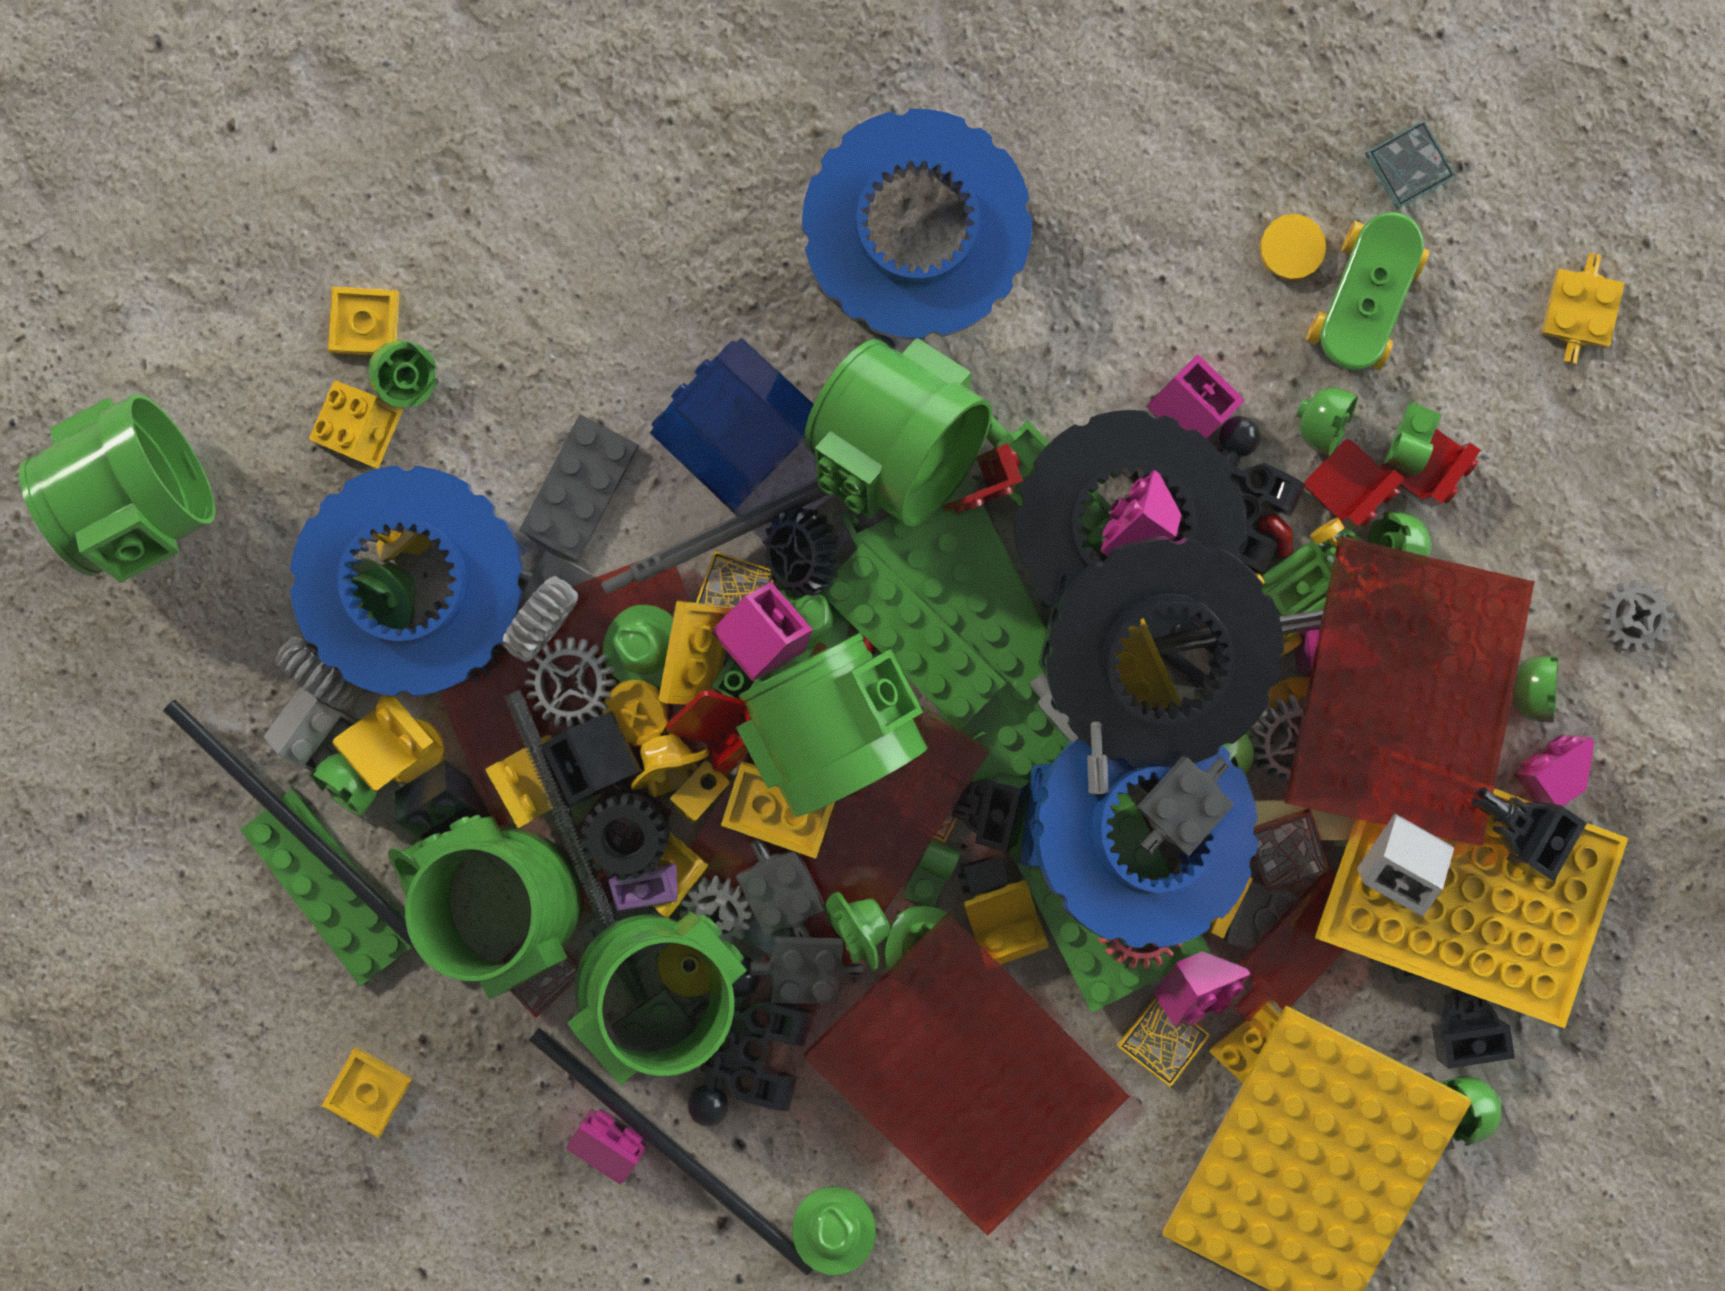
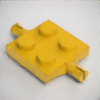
M1588 253L1583 272L1558 269L1555 272L1541 335L1558 338L1567 344L1563 360L1565 364L1577 365L1580 347L1591 345L1607 349L1611 344L1625 282L1606 279L1598 275L1602 258L1600 254L1595 256L1596 253Z

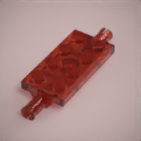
M1328 869L1237 963V965L1248 969L1250 972L1249 978L1253 981L1252 984L1254 986L1237 1005H1234V1009L1240 1012L1239 1014L1248 1022L1252 1020L1268 1001L1274 1002L1282 1011L1285 1006L1291 1007L1344 952V948L1315 938L1336 877V873L1333 870Z

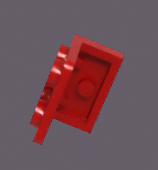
M1438 429L1435 430L1430 442L1433 445L1431 456L1421 473L1416 476H1410L1396 470L1404 478L1400 485L1430 507L1440 505L1443 502L1447 504L1452 500L1459 490L1455 485L1462 476L1467 477L1478 464L1475 458L1481 451L1471 442L1462 446L1458 445ZM1383 462L1381 463L1380 468L1387 473L1394 470V468L1384 465Z
M1346 439L1340 443L1332 455L1328 456L1304 481V484L1306 485L1305 488L1336 518H1339L1347 529H1353L1359 525L1363 528L1366 527L1377 516L1378 513L1374 510L1382 501L1385 504L1389 503L1400 492L1397 486L1404 478L1395 469L1387 473L1384 472L1352 440Z
M1008 443L978 455L976 458L988 488L942 505L944 511L954 509L955 514H959L1014 492L1012 485L1023 480L1018 470L1020 467L1018 456L1013 449L1010 450Z
M709 690L702 691L666 724L669 734L707 743L713 771L725 773L749 752L736 728L751 719L746 704L740 699Z

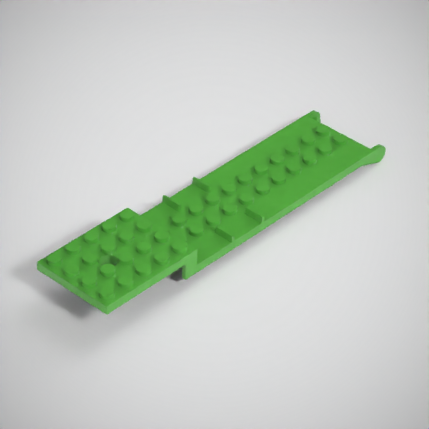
M968 473L943 505L977 492ZM982 504L959 514H955L954 509L944 511L942 506L930 518L916 526H907L894 516H890L859 533L855 530V527L860 525L855 514L853 513L848 516L846 511L839 513L857 549L862 543H866L1008 681L961 730L938 709L973 780L991 778L999 772L1030 780L1032 765L1053 763L1061 751L1068 745V742L1037 707V702L1041 698L1029 686L1035 678L1043 673L1039 665V659L1046 629L984 505ZM1053 702L1052 705L1054 706V708H1055L1057 711H1059V710L1057 709L1055 703ZM1128 792L1126 794H1117L1120 803L1119 805L1110 806L1115 815L1113 818L1107 819V824L1113 827V831L1106 834L1108 839L1115 842L1110 848V852L1119 853L1120 855L1116 863L1126 864L1128 866L1127 872L1137 873L1138 878L1151 877L1153 880L1169 878L1171 872L1159 848L1157 847L1153 854L1150 855L1140 846L1151 832L1141 812L1136 808L1137 804L1132 802ZM1026 803L1018 843L1009 852L1023 880L1027 881L1030 892L1091 1013L1166 976L1176 962L1202 951L1208 954L1211 953L1201 934L1183 942L1180 947L1175 945L1169 946L1168 948L1174 955L1169 958L1164 952L1159 954L1162 959V964L1157 965L1152 957L1149 958V968L1142 966L1140 958L1135 968H1131L1128 965V957L1123 963H1118L1116 961L1118 951L1108 955L1105 949L1110 942L1101 944L1098 941L1099 936L1089 932L1066 913L1062 908V898L1050 891L1041 868L1019 865L1027 809ZM1147 943V944H1145V945L1143 946V948H1144V947H1148V946H1150V945H1152V944H1151V943Z

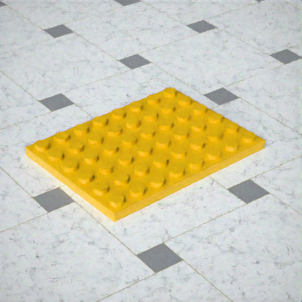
M1380 747L1315 938L1565 1028L1629 838L1587 823L1554 882L1531 877L1506 860L1509 852L1503 844L1502 836L1493 831L1494 825H1501L1494 823L1491 816L1474 807L1471 803L1473 797L1481 799L1475 794L1482 787L1489 789L1491 793L1507 803L1510 798L1519 797L1391 749ZM1519 798L1520 800H1522V801L1525 802V803L1530 802V801H1528V800ZM1394 814L1399 815L1454 847L1443 889L1424 916L1415 913L1365 885L1357 870V867Z
M1285 1006L1162 1230L1163 1236L1270 1291H1364L1469 1108L1471 1100L1469 1097Z

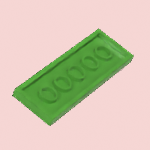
M862 543L837 570L838 577L832 580V586L824 589V592L821 593L881 653L891 649L904 676L960 730L1008 682L866 543Z
M292 789L284 795L281 800L365 879L298 790ZM267 810L240 829L360 987L411 949L401 937Z

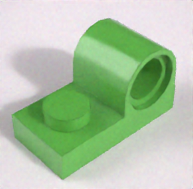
M1414 402L1408 403L1383 464L1410 476H1416L1421 473L1431 456L1433 445L1430 442L1442 414Z
M930 836L902 896L922 906L934 907L945 882L948 881L961 853L960 850Z

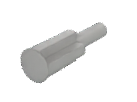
M1092 722V755L1087 756L1088 792L1104 794L1109 792L1107 757L1105 754H1102L1101 723Z

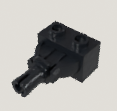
M999 772L991 778H980L975 781L962 778L959 780L958 786L954 787L928 778L924 785V789L927 792H923L922 798L945 804L951 810H954L951 813V817L963 820L964 824L977 834L976 844L1007 853L1018 843L1029 794L1030 780Z
M1485 787L1479 789L1475 795L1481 799L1473 797L1471 803L1474 807L1491 816L1494 823L1501 825H1494L1493 831L1502 836L1503 844L1509 852L1506 860L1531 877L1554 882L1587 822L1562 805L1544 802L1525 803L1516 797L1510 798L1507 803L1491 793L1489 789Z
M1452 989L1451 994L1444 995L1446 1007L1441 1014L1439 1026L1432 1027L1436 1058L1440 1063L1450 1069L1515 1059L1510 1025L1498 1018L1497 1013L1487 1003V1000L1457 989Z

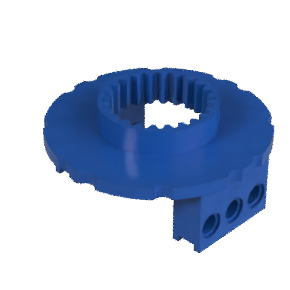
M909 109L904 115L887 112L858 124L842 136V143L838 148L827 151L821 160L822 169L820 173L812 176L805 195L802 231L808 238L805 252L811 271L816 279L817 290L840 306L842 313L854 322L860 321L896 348L901 339L915 340L919 338L920 340H925L930 334L946 337L961 332L987 317L992 312V305L998 300H1004L1009 295L1014 286L1012 279L1016 274L1022 272L1029 253L1032 237V215L1026 210L1029 194L1017 165L1005 149H999L993 145L992 136L980 127L976 129L970 128L965 123L964 118L947 112L931 109ZM907 170H911L915 176H918L921 170H926L927 177L929 178L938 173L940 182L943 183L947 180L951 182L950 189L952 191L960 189L959 201H966L964 213L968 215L965 240L961 241L959 251L954 250L952 252L951 262L943 259L941 269L931 264L927 273H924L920 266H917L913 273H909L907 265H903L899 270L895 269V261L892 259L885 263L884 253L882 251L875 253L876 243L875 241H869L870 229L867 228L868 214L870 213V202L875 200V190L881 192L883 190V180L892 183L896 173L901 178H905Z
M400 466L375 469L345 482L344 488L340 493L329 494L320 503L318 515L308 518L298 537L291 562L290 571L295 576V584L290 588L293 611L306 641L315 644L318 648L320 660L328 667H337L342 673V678L346 681L375 693L399 696L403 691H408L412 696L437 693L469 679V674L473 669L484 668L494 658L493 651L495 647L503 644V635L520 610L523 592L518 586V578L523 574L520 556L524 555L527 550L515 539L506 520L497 518L494 504L484 495H475L472 492L471 485L443 471L422 466H415L408 471L403 470ZM404 529L414 533L417 531L419 534L429 536L431 541L440 543L438 547L440 551L449 553L445 560L448 563L454 564L455 567L449 571V575L456 577V582L449 584L448 588L454 592V595L445 598V602L449 607L448 609L438 610L439 620L428 619L429 627L418 625L416 626V631L414 629H403L402 631L391 628L389 630L388 626L377 625L378 621L376 619L366 618L368 614L367 609L358 608L362 600L361 598L354 597L352 594L358 589V585L351 583V579L358 576V572L353 569V565L361 564L362 559L358 553L360 551H369L368 541L375 543L379 541L378 533L389 536L391 530L399 533L403 532Z
M1073 740L1061 751L1053 763L1032 765L1019 865L1041 868L1050 891L1062 898V908L1089 932L1110 941L1119 938L1123 945L1143 948L1147 943H1151L1154 947L1159 948L1177 945L1209 930L1211 921L1215 918H1223L1244 891L1252 872L1249 862L1251 857L1256 854L1258 839L1253 833L1254 825L1258 822L1255 801L1242 769L1235 767L1231 763V753L1223 745L1219 748L1218 754L1194 763L1200 770L1206 772L1217 758L1220 757L1230 766L1216 782L1220 790L1235 805L1189 856L1179 853V859L1182 860L1179 866L1180 873H1170L1169 878H1158V880L1138 878L1137 873L1127 872L1128 866L1126 864L1116 863L1120 857L1119 853L1110 852V848L1115 844L1114 840L1108 839L1106 835L1113 831V827L1107 824V819L1113 818L1115 815L1110 806L1119 805L1120 801L1117 794H1126L1128 792L1127 786H1136L1138 781L1151 779L1160 781L1171 768L1161 767L1157 764L1138 768L1130 766L1127 760L1123 758L1114 760L1107 758L1109 792L1092 794L1088 792L1087 756L1092 755V748L1082 740Z

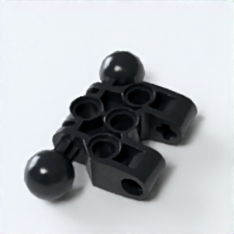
M1234 416L1225 421L1221 427L1219 440L1223 448L1221 454L1232 470L1230 472V479L1233 484L1240 487L1243 502L1248 507L1245 542L1240 544L1238 554L1241 561L1254 573L1262 575L1266 572L1278 544L1254 531L1252 523L1259 517L1261 505L1281 514L1292 516L1306 485L1297 478L1266 463H1261L1244 470L1237 468L1241 457L1249 456L1258 448L1261 433L1258 424L1251 418ZM1252 472L1259 474L1262 479L1259 489L1254 488L1250 483L1249 478ZM1176 536L1172 541H1179L1177 539L1178 536Z
M743 955L744 959L740 963L747 971L732 984L734 1015L727 1034L730 1039L729 1048L720 1046L707 1061L701 1064L700 1071L705 1073L703 1085L697 1086L691 1092L687 1101L689 1115L694 1122L701 1126L711 1127L719 1124L728 1112V1098L722 1090L724 1079H726L736 1100L777 1111L790 1110L797 1076L770 1067L767 1059L773 1051L772 1040L796 1046H805L813 1012L789 1003H771L770 998H765L749 1009L741 1008L744 996L751 994L759 983V976H749V963L754 961ZM758 1008L768 1012L770 1016L768 1025L758 1022L756 1018ZM750 1041H755L761 1046L762 1054L760 1057H755L749 1052L748 1044ZM742 1074H748L753 1078V1089H746L741 1084Z

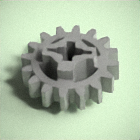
M1632 580L1629 585L1626 582L1618 583V591L1613 589L1606 592L1610 600L1600 601L1599 603L1601 607L1605 608V613L1597 615L1598 619L1605 620V625L1601 626L1599 630L1600 632H1610L1607 638L1609 643L1619 640L1618 649L1627 650L1629 646L1631 652H1640L1642 647L1645 650L1653 649V641L1663 642L1665 640L1661 632L1672 630V627L1666 624V619L1674 617L1673 613L1666 612V607L1670 606L1672 602L1671 600L1662 601L1661 597L1665 591L1663 589L1652 591L1653 583L1646 582L1641 586L1640 580ZM1640 596L1646 598L1650 603L1643 602ZM1637 611L1639 616L1635 618V621H1633L1632 616L1635 615ZM1621 629L1629 630L1631 636H1635V638L1626 635Z
M714 876L712 883H708L705 878H702L698 886H692L682 900L681 904L683 906L680 916L685 917L690 911L698 917L704 914L722 931L718 938L720 940L726 939L729 943L733 944L735 937L742 939L745 929L749 930L753 911L748 906L749 903L745 895H740L742 891L740 885L732 888L731 879L728 878L722 884L718 876ZM717 906H720V910L717 913V916L713 917L714 912L717 909Z

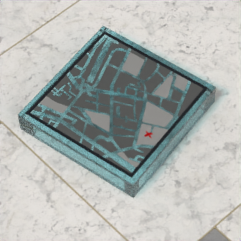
M1425 120L1418 122L1365 153L1367 160L1396 211L1456 177Z

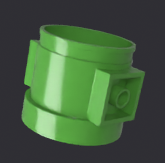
M916 338L902 354L897 350H892L883 341L873 339L853 350L829 377L808 417L804 441L808 451L815 455L817 483L826 494L837 496L845 502L851 511L856 514L862 513L869 519L882 508L907 526H916L926 521L942 507L971 469L987 437L992 420V406L986 399L970 390V371L919 338Z
M133 394L116 404L111 399L106 398L51 427L50 431L54 445L42 450L37 456L25 459L19 467V483L22 495L40 532L55 552L68 565L87 576H95L105 571L121 583L179 553L176 539H181L210 524L215 518L216 509L211 486L195 452L166 412L154 401L141 394Z
M861 633L855 634L739 695L741 701H744L751 719L736 728L767 788L769 789L778 784L794 817H800L816 811L864 788L912 761L928 748L913 718L923 713V710L892 650L890 649L873 657L871 652L867 650Z
M480 814L471 818L466 816L452 823L450 831L441 835L436 833L421 841L423 847L413 852L420 869L414 876L407 893L405 920L414 948L430 967L452 979L479 981L490 1000L518 987L568 959L563 948L576 930L581 913L582 899L577 873L569 858L555 843L538 833L524 829L500 830L494 816L481 818ZM475 850L489 852L506 861L519 874L528 891L531 904L529 932L522 948L510 962L487 960L473 951L460 936L452 918L450 889L454 874L464 858Z
M690 911L680 921L652 914L622 919L599 933L587 947L580 960L574 987L578 1013L567 1023L579 1040L621 1086L637 1071L654 1076H672L688 1072L700 1066L719 1049L730 1030L734 1015L732 984L747 970L740 963L744 959L743 955L732 943H729L726 939L721 941L718 938L722 931L704 914L698 917ZM679 943L695 948L703 958L710 978L709 1003L696 1029L681 1042L657 1051H637L624 1047L612 1040L607 1034L603 1021V998L608 982L618 966L631 954L653 944Z

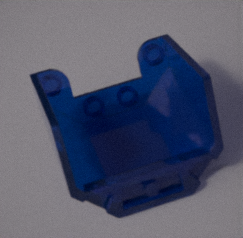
M743 338L736 342L731 341L712 361L709 359L704 360L695 370L694 374L696 377L689 385L683 383L671 395L673 401L665 411L655 418L651 424L653 428L649 432L734 516L741 514L738 509L740 505L804 440L806 424L814 405Z

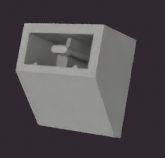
M300 687L263 737L278 755L313 772L325 758L340 753L333 745L334 738L359 720L344 709H337L327 703H323L320 699L313 697L312 694Z
M1394 814L1357 867V870L1365 885L1415 913L1424 916L1443 889L1454 847L1399 815Z

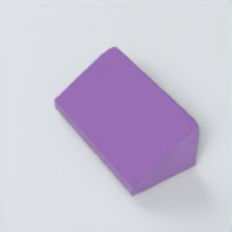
M675 863L654 866L647 874L642 872L641 876L633 879L632 875H628L626 880H618L619 874H616L608 880L617 912L677 901V868Z

